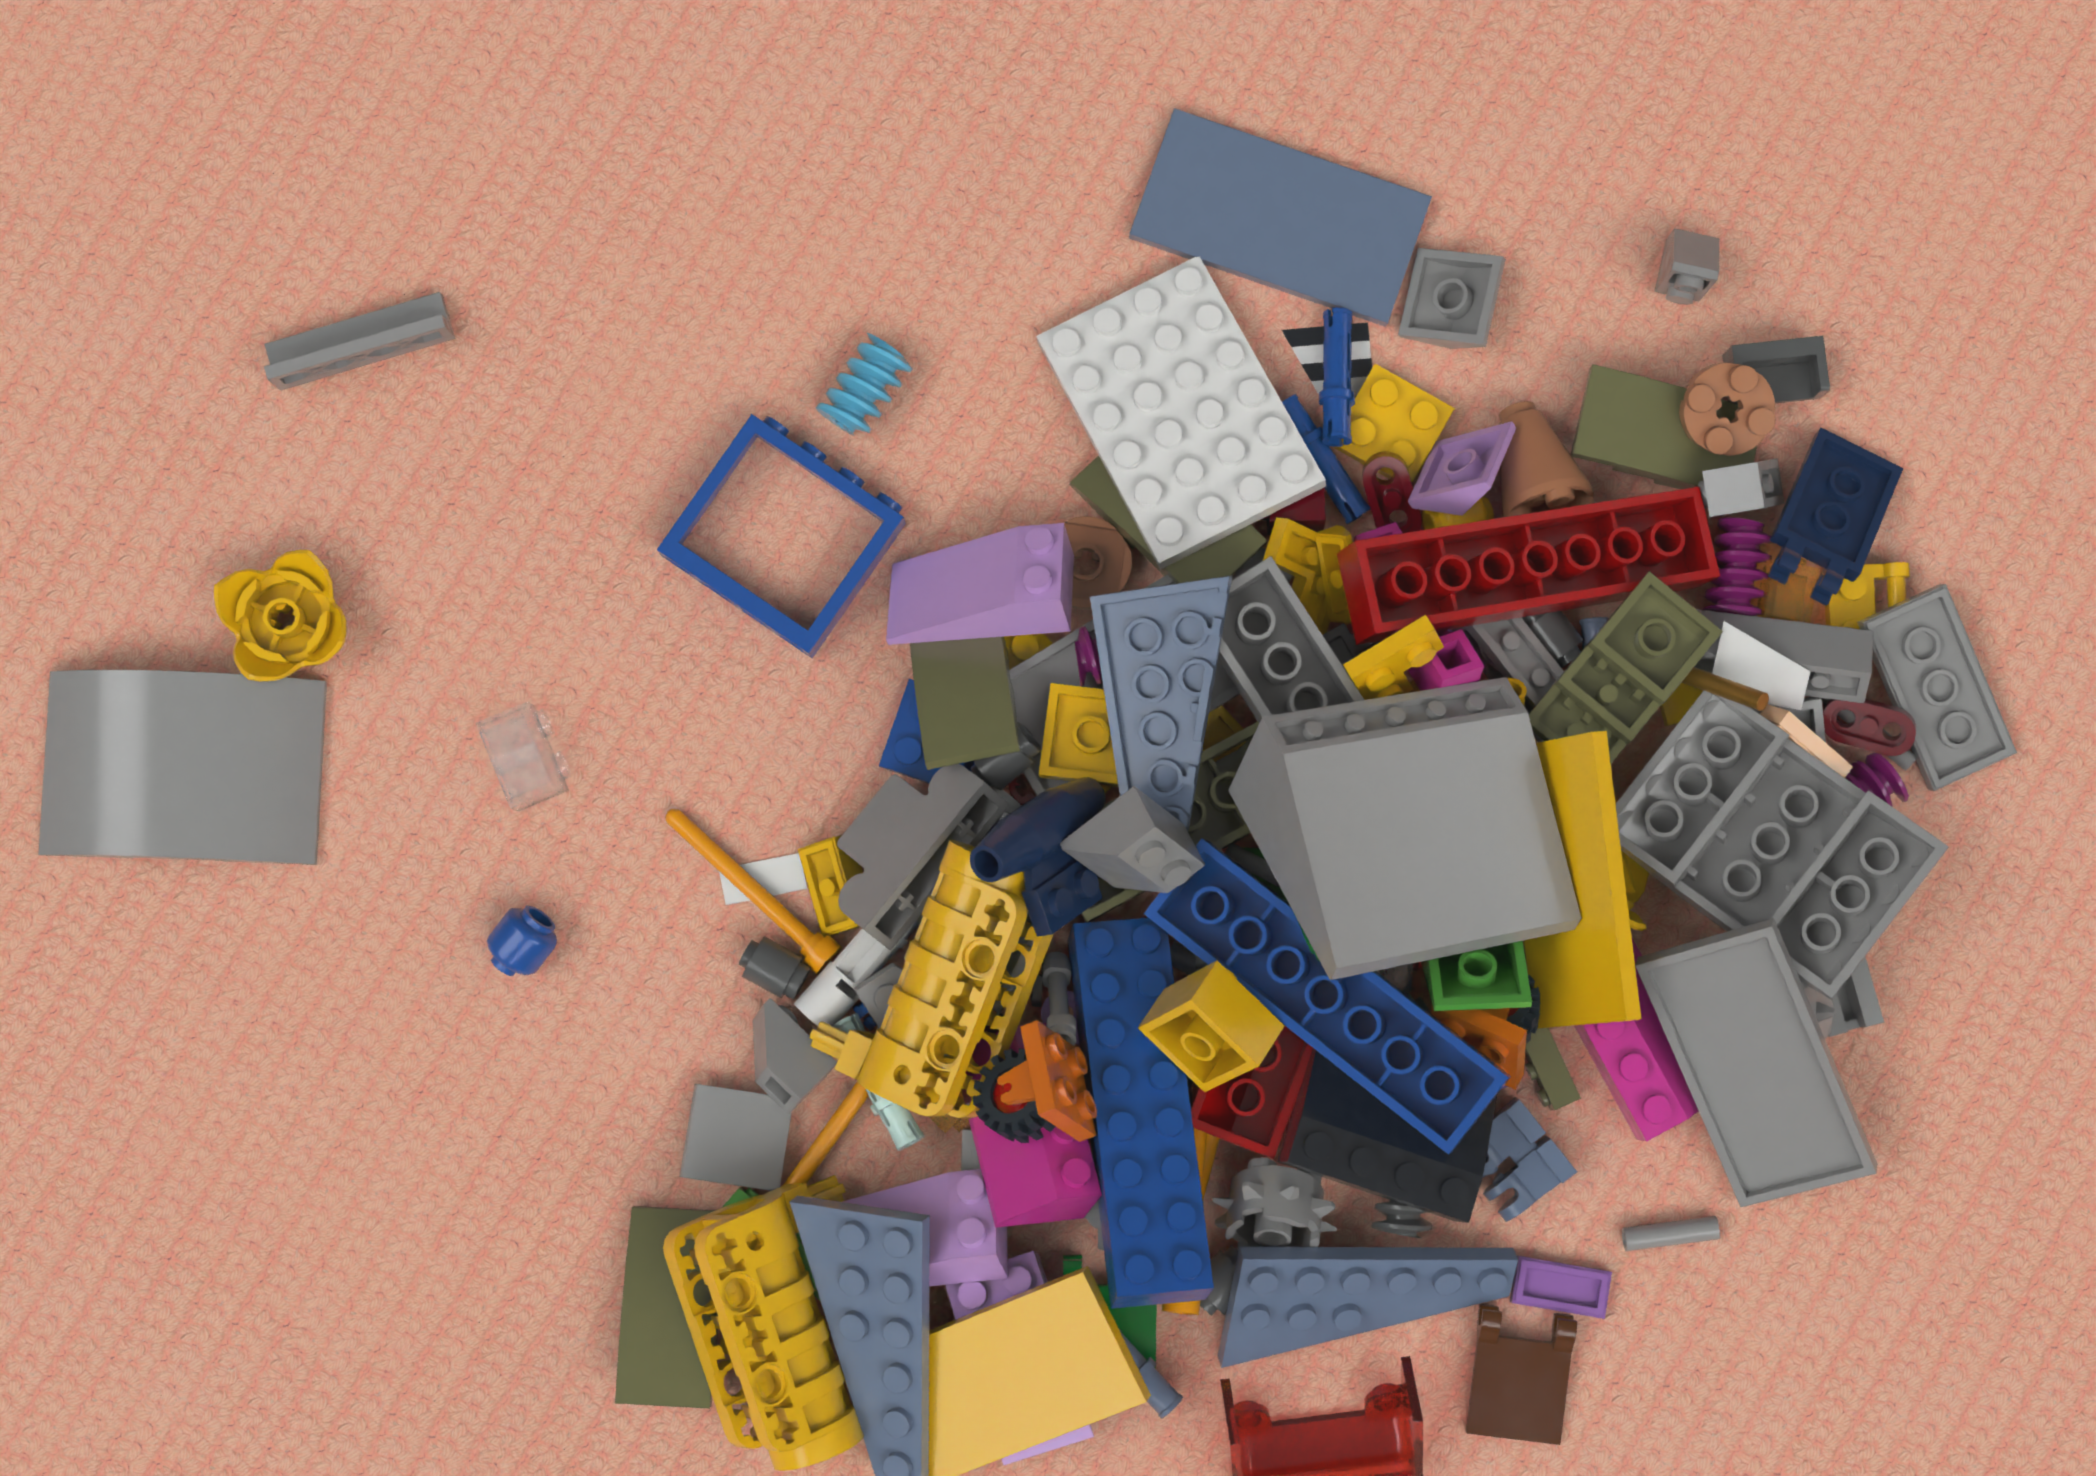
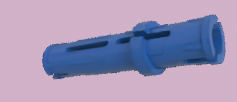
M1335 307L1332 308L1333 316H1331V310L1329 309L1323 312L1324 382L1323 390L1319 392V404L1323 405L1322 443L1327 446L1341 447L1343 444L1349 445L1352 442L1351 407L1355 405V392H1351L1352 311L1347 308Z
M1294 394L1282 401L1326 479V492L1348 525L1361 517L1363 513L1365 514L1371 510L1370 505L1367 504L1330 446L1322 443L1323 427H1316L1298 400L1299 397L1297 394Z

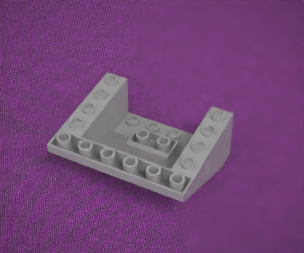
M1507 677L1262 717L1228 791L1330 980L1575 930L1582 918L1527 710Z

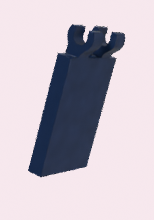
M1820 428L1812 439L1769 540L1782 548L1769 571L1768 577L1785 585L1790 573L1794 574L1801 557L1824 568L1812 589L1810 598L1827 606L1832 594L1836 595L1844 578L1854 582L1861 574L1903 468Z

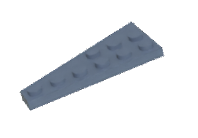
M1232 575L1090 596L1120 796L1133 786L1137 787L1182 822L1187 831H1189Z
M797 1195L790 1201V1205L853 1407L864 1435V1442L875 1476H929L930 1215Z
M1239 1247L1218 1351L1220 1366L1224 1368L1508 1297L1518 1258L1514 1248Z

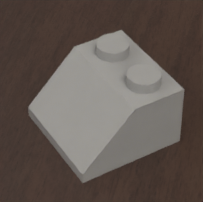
M1135 786L1060 843L1063 851L1116 888L1169 893L1177 886L1184 884L1190 876L1205 866L1185 825Z

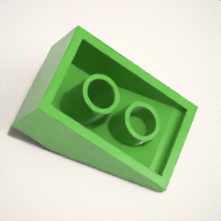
M1523 941L1421 962L1434 1011L1526 1008L1532 1006Z

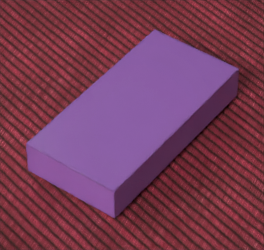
M1517 1255L1518 1263L1512 1284L1511 1303L1605 1319L1612 1272Z

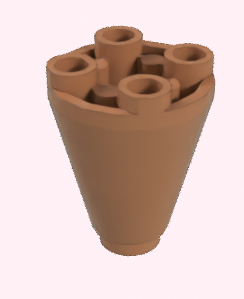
M1518 402L1500 412L1499 418L1501 422L1499 425L1512 421L1516 427L1500 465L1503 517L1595 503L1593 499L1594 492L1590 482L1540 410H1536L1533 402Z

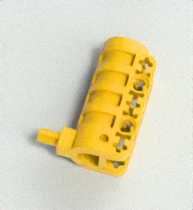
M949 840L938 868L940 873L932 894L927 897L921 913L923 916L914 940L910 941L904 957L906 962L898 983L894 984L887 1001L889 1006L881 1027L876 1030L875 1034L860 1030H849L847 1033L826 1022L820 1021L817 1030L812 1029L809 1038L813 1039L811 1047L838 1059L835 1070L857 1079V1082L862 1087L918 1115L940 1117L948 1114L956 1118L970 1119L978 1116L976 1111L980 1108L973 1105V1096H979L981 1093L974 1089L975 1079H972L973 1076L965 1074L966 1070L975 1074H981L979 1072L983 1066L991 1070L994 1065L990 1059L996 1054L1005 1060L1004 1051L1010 1048L1053 934L1037 937L1034 927L1026 921L1028 910L1021 893L1025 890L1024 871L995 882H985L976 876L970 865V854L975 846L956 840ZM1025 937L1024 940L1033 941L1032 947L1027 944L1018 943L1019 938ZM1018 950L1025 957L1026 964L1022 974L1013 978L1009 975L1006 966L1011 953ZM1000 982L1016 985L1015 992L1007 991V988L1001 987L1002 984ZM995 1001H1001V1005L1006 1008L1004 1016H997V1012L992 1009ZM985 1026H991L990 1029L999 1030L998 1035L984 1031ZM980 1039L986 1040L991 1047V1057L983 1066L976 1064L972 1057L976 1044L980 1042ZM982 1075L981 1080L977 1081L984 1082L986 1077ZM961 1089H967L966 1093L972 1097L970 1105L963 1104V1100L958 1097Z
M835 1175L809 1186H806V1183L786 1184L764 1195L751 1197L717 1209L674 1228L666 1236L663 1245L664 1256L728 1441L734 1446L755 1449L764 1446L768 1450L774 1469L778 1471L799 1469L828 1460L854 1447L864 1437L853 1404L850 1403L844 1385L845 1378L840 1363L835 1359L829 1341L830 1334L824 1316L820 1314L813 1294L815 1291L809 1272L805 1270L798 1250L800 1245L796 1233L799 1231L790 1205V1201L797 1195L838 1202L844 1201L842 1195L846 1192L844 1185L838 1183ZM686 1240H694L695 1242L694 1248L689 1251L690 1255H682L680 1252V1248L686 1244ZM694 1265H699L700 1271L690 1272L687 1275V1269H695ZM701 1279L704 1280L705 1285H708L712 1297L705 1306H700L696 1303L693 1296L694 1286ZM717 1312V1315L711 1316L712 1320H702V1314ZM716 1329H720L723 1335L720 1345H712L711 1338L716 1335ZM724 1354L730 1356L731 1360L721 1361L717 1364L718 1359H726ZM732 1368H734L736 1376H739L742 1385L740 1391L733 1396L728 1394L724 1388V1377ZM748 1403L741 1405L742 1410L732 1408L733 1404ZM746 1418H750L753 1427L750 1429L751 1435L742 1434L741 1428L747 1424Z

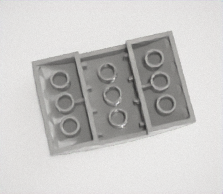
M50 671L38 855L317 865L327 682L289 677L277 681L258 682L248 680L243 674L190 671Z
M1706 691L1701 693L1616 803L1621 850L1725 931H1731L1774 918L1800 981L1831 1000L1949 848V846L1869 790L1865 793L1789 739V734L1752 708Z

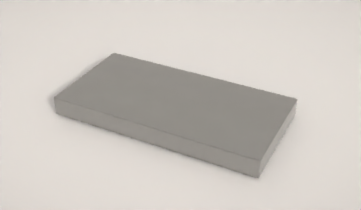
M1946 584L1936 585L1857 622L1860 629L1874 631L1872 658L1892 705L1907 711L1915 721L1916 737L1911 750L1917 757L1916 762L1928 790H1938L2017 753Z

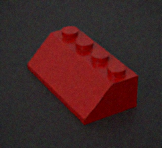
M1284 1025L1283 1030L1259 1067L1207 1092L1198 1088L1191 1107L1193 1128L1274 1159L1299 1094L1313 1047Z

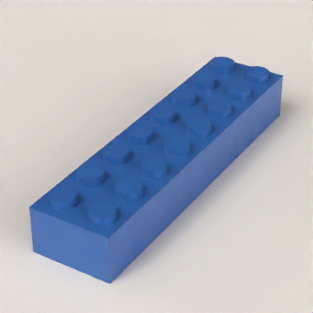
M1201 838L1196 848L1205 866L1190 876L1184 884L1177 886L1169 893H1159L1144 912V915L1209 965L1218 960L1282 1024L1448 1155L1452 1153L1511 1076L1377 971L1330 980L1321 962L1317 960L1315 953L1312 954L1289 903L1213 843Z
M1149 918L1074 923L1067 942L1072 971L1079 1044L1088 1066V1072L1084 1074L1086 1089L1092 1095L1097 1108V1116L1093 1118L1096 1136L1091 1138L1093 1162L1102 1196L1098 1200L1110 1308L1206 1300L1214 1289L1187 1076L1138 1029V1026L1163 989L1174 984L1168 933Z

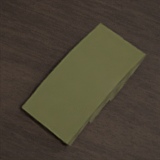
M1592 364L1588 373L1571 456L1613 466L1612 470L1654 479L1655 484L1677 489L1698 487L1699 481H1703L1702 471L1753 463L1757 446L1748 452L1734 456L1710 453L1694 444L1682 427L1679 408L1681 400H1684L1687 388ZM1721 399L1722 407L1716 411L1718 418L1727 417L1729 421L1733 420L1738 405Z
M1099 456L1069 484L1105 521L1117 529V532L1123 536L1125 542L1132 549L1136 547L1163 576L1168 575L1175 583L1233 576L1267 542L1250 524L1160 570Z
M1649 571L1528 714L1533 732L1544 741L1588 732L1607 731L1610 763L1612 764L1657 709L1667 701L1723 631Z
M1004 636L910 643L918 718L927 770L1020 751L1015 696L1010 679L1008 650Z
M632 1207L622 1298L615 1404L708 1409L712 1406V1395L664 1256L663 1245L666 1236L671 1230L715 1210ZM686 1240V1244L680 1248L682 1255H690L689 1251L694 1248V1240ZM694 1265L695 1269H687V1275L690 1272L700 1271L699 1265ZM703 1279L696 1283L693 1290L694 1299L700 1306H705L712 1298L708 1285H705ZM717 1312L702 1314V1320H712L711 1316L717 1315ZM716 1329V1335L711 1338L712 1345H717L718 1329Z

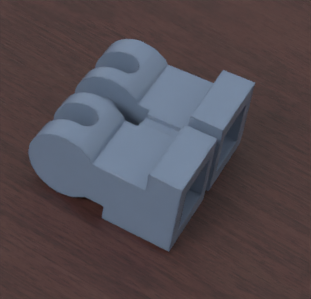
M1516 1097L1493 1117L1483 1177L1494 1174L1498 1170L1497 1166L1507 1157H1510L1516 1164L1505 1174L1501 1172L1495 1176L1492 1184L1483 1192L1486 1198L1491 1201L1507 1189L1514 1188V1196L1498 1210V1213L1505 1222L1524 1212L1547 1192L1577 1173L1576 1169L1551 1138L1545 1136L1535 1143L1546 1132L1520 1099Z

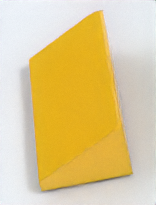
M1335 525L1315 533L1330 622L1352 624L1337 553L1352 543V536L1345 527Z
M842 835L798 849L820 931L824 937L860 927L842 912L838 903L839 894L844 884L851 877L863 873L862 866L837 846V842Z

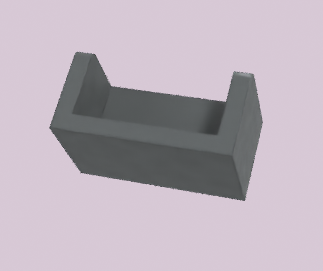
M1823 336L1731 345L1722 355L1723 362L1750 366L1761 374L1772 389L1775 404L1820 399L1830 390Z

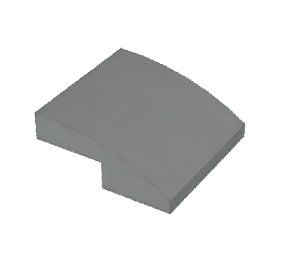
M695 1084L679 1177L770 1191L779 1188L792 1112L788 1114L768 1094Z

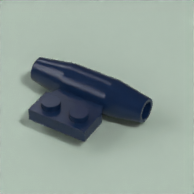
M1083 777L1049 788L1002 818L970 854V865L973 872L985 882H995L1024 871L1025 890L1021 893L1037 937L1052 935L1103 898L1096 874L1063 851L1060 843L1097 815L1105 805L1106 796L1104 789L1096 780L1090 777Z

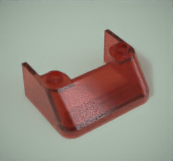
M1410 1356L1401 1357V1384L1384 1383L1373 1388L1364 1398V1410L1271 1421L1268 1408L1254 1401L1246 1400L1234 1405L1230 1378L1220 1379L1230 1476H1423V1417Z

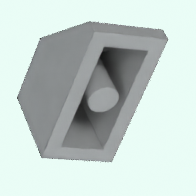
M1778 458L1702 471L1703 481H1699L1698 487H1700L1704 508H1708L1709 517L1785 504Z

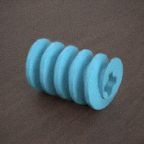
M867 333L874 345L861 342L857 347L858 353L863 360L851 357L847 361V366L853 375L840 373L836 377L843 390L829 388L826 392L833 406L819 403L816 407L817 411L831 423L853 436L855 430L870 433L872 430L864 419L865 415L878 418L882 415L874 404L876 399L888 403L891 402L892 398L884 389L886 384L899 388L902 386L901 381L895 375V371L897 369L909 373L912 371V367L900 352L870 333Z

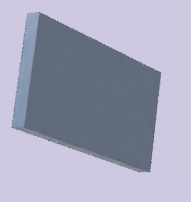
M1174 108L1133 222L1129 239L1187 259L1200 256L1204 265L1329 308H1347L1352 311V316L1386 327L1432 196Z

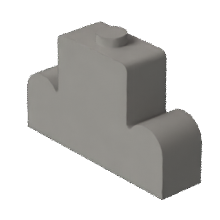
M954 764L940 768L929 783L927 795L920 793L898 775L890 776L837 842V846L864 868L862 874L859 873L851 877L844 884L838 898L839 907L844 914L890 951L922 913L927 897L932 894L940 871L938 868L949 840H956L976 847L1010 805L988 784L963 765Z

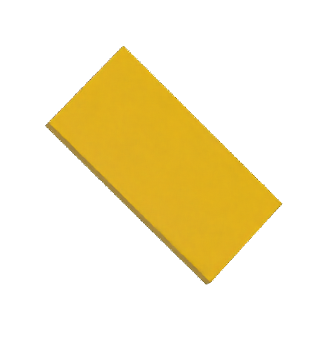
M1594 731L1538 742L1536 746L1582 918L1575 930L1524 940L1528 975H1531L1535 980L1534 988L1538 987L1540 992L1541 1004L1538 1028L1641 1020L1607 731Z
M1088 1266L929 1330V1476H958L1147 1402L1151 1394Z

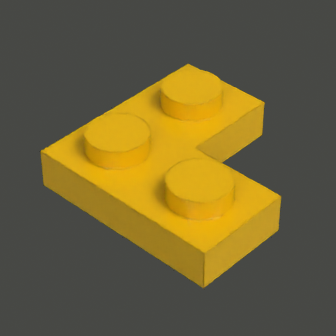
M1276 517L1263 560L1271 556L1280 570L1295 576L1292 589L1323 635L1327 633L1330 619L1315 533L1317 532L1290 519Z
M1424 615L1346 662L1343 666L1364 700L1404 694L1413 690L1404 671L1411 667H1420L1427 664L1435 657L1436 652L1444 648V645L1431 622Z

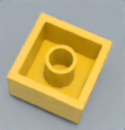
M1218 960L1164 988L1138 1026V1029L1204 1092L1259 1067L1284 1028V1025Z

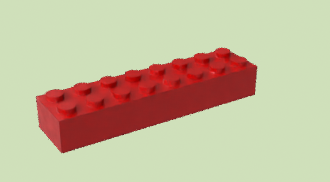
M1700 487L1356 540L1337 553L1356 645L1382 641L1424 615L1427 616L1435 631H1442L1623 601L1649 571L1674 592L1695 589L1720 577Z

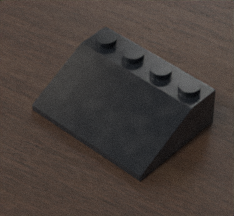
M1313 1048L1277 1162L1455 1222L1469 1223L1483 1178L1497 1095L1453 1152L1448 1155Z

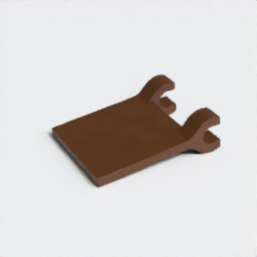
M1479 1304L1477 1342L1466 1424L1467 1434L1560 1445L1571 1354L1577 1333V1321L1573 1320V1315L1554 1313L1552 1341H1540L1500 1336L1502 1312L1499 1311V1307Z

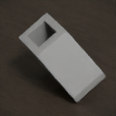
M1674 228L1665 241L1655 292L1666 294L1668 301L1677 304L1688 305L1692 304L1693 300L1699 302L1718 280L1719 238Z
M769 998L753 1019L755 1082L781 1108L790 1114L827 1077L837 1062L830 1055L811 1047L813 1039H810V1036L798 1025L794 1014L788 1008L777 1005Z

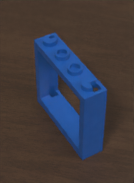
M751 414L657 548V551L663 558L813 659L906 525L904 517L899 514L902 507L881 492L875 498L863 490L861 487L865 482L847 468L841 467L839 472L829 467L824 463L827 456L810 443L804 441L801 447L786 437L789 430L778 421L769 416H766L762 421ZM757 437L883 522L809 630L682 545Z

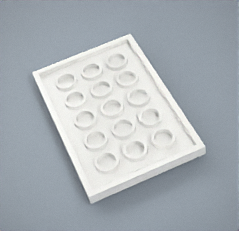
M1200 256L1194 257L1036 336L1042 352L1160 570L1326 487L1325 477Z

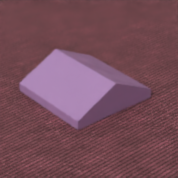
M1513 422L1436 441L1409 497L1408 503L1414 509L1462 516L1491 489L1516 430Z

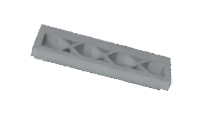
M438 292L266 343L264 345L270 365L264 366L267 379L282 391L455 339L444 297Z
M1522 618L1452 629L1453 632L1460 629L1463 630L1484 664L1483 673L1489 680L1507 677L1518 679L1524 683L1527 689L1525 709L1528 714L1564 672ZM1533 732L1534 737L1536 738V740H1537L1538 742H1543V741H1544V740L1541 739L1537 734H1535V733Z

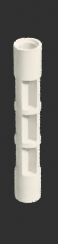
M995 786L991 787L1010 804L1005 811L1011 813L1021 806L1004 790H999ZM1000 816L999 819L995 822V824L990 828V830L999 822L1001 816ZM919 915L891 951L865 930L861 929L838 957L826 965L794 1002V1005L815 1025L818 1026L819 1022L823 1021L833 1026L843 1018L859 999L853 988L880 971L894 953L907 944L908 941L906 939L919 926L923 916Z

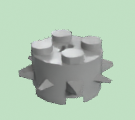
M1269 1158L1251 1159L1248 1163V1169L1241 1170L1232 1177L1229 1197L1212 1198V1202L1228 1209L1225 1214L1215 1220V1225L1226 1229L1225 1237L1227 1240L1233 1238L1238 1241V1251L1239 1247H1318L1321 1232L1337 1230V1227L1322 1220V1217L1335 1209V1204L1332 1201L1323 1200L1324 1190L1321 1186V1176L1300 1169L1277 1166L1276 1162Z

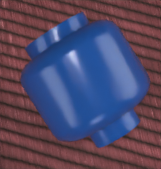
M530 905L525 906L524 909H509L487 939L488 949L493 955L491 959L493 965L499 971L509 976H514L515 973L522 975L536 973L557 944V937L554 932L556 927L552 919L541 910Z

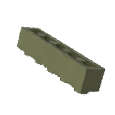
M1537 1028L1535 1034L1531 1032V1040L1526 1044L1525 1057L1528 1063L1525 1064V1068L1530 1079L1537 1080L1541 1089L1537 1091L1542 1105L1544 1107L1549 1106L1550 1110L1555 1111L1581 1099L1549 1028Z

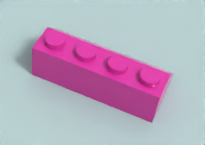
M1632 938L1634 961L1636 965L1638 957L1642 956V954ZM1635 966L1641 1020L1574 1025L1636 1140L1647 1142L1689 1119L1698 1112V1108Z
M1018 1025L1009 1048L1017 1053L1019 1048L1025 1049L1020 1028L1023 1025ZM981 1039L976 1044L972 1054L973 1060L979 1066L985 1065L991 1057V1047L984 1039ZM966 1070L965 1074L973 1076L972 1079L981 1080V1074L971 1073ZM961 1089L965 1104L970 1105L972 1097L966 1093L967 1089ZM978 1116L969 1119L995 1228L1082 1219L1102 1196L1088 1139L1079 1142L1057 1127L1051 1132L1042 1127L1040 1130L1043 1138L1036 1141L1029 1136V1143H1020L1016 1139L1013 1142L984 1124L985 1122L979 1119Z

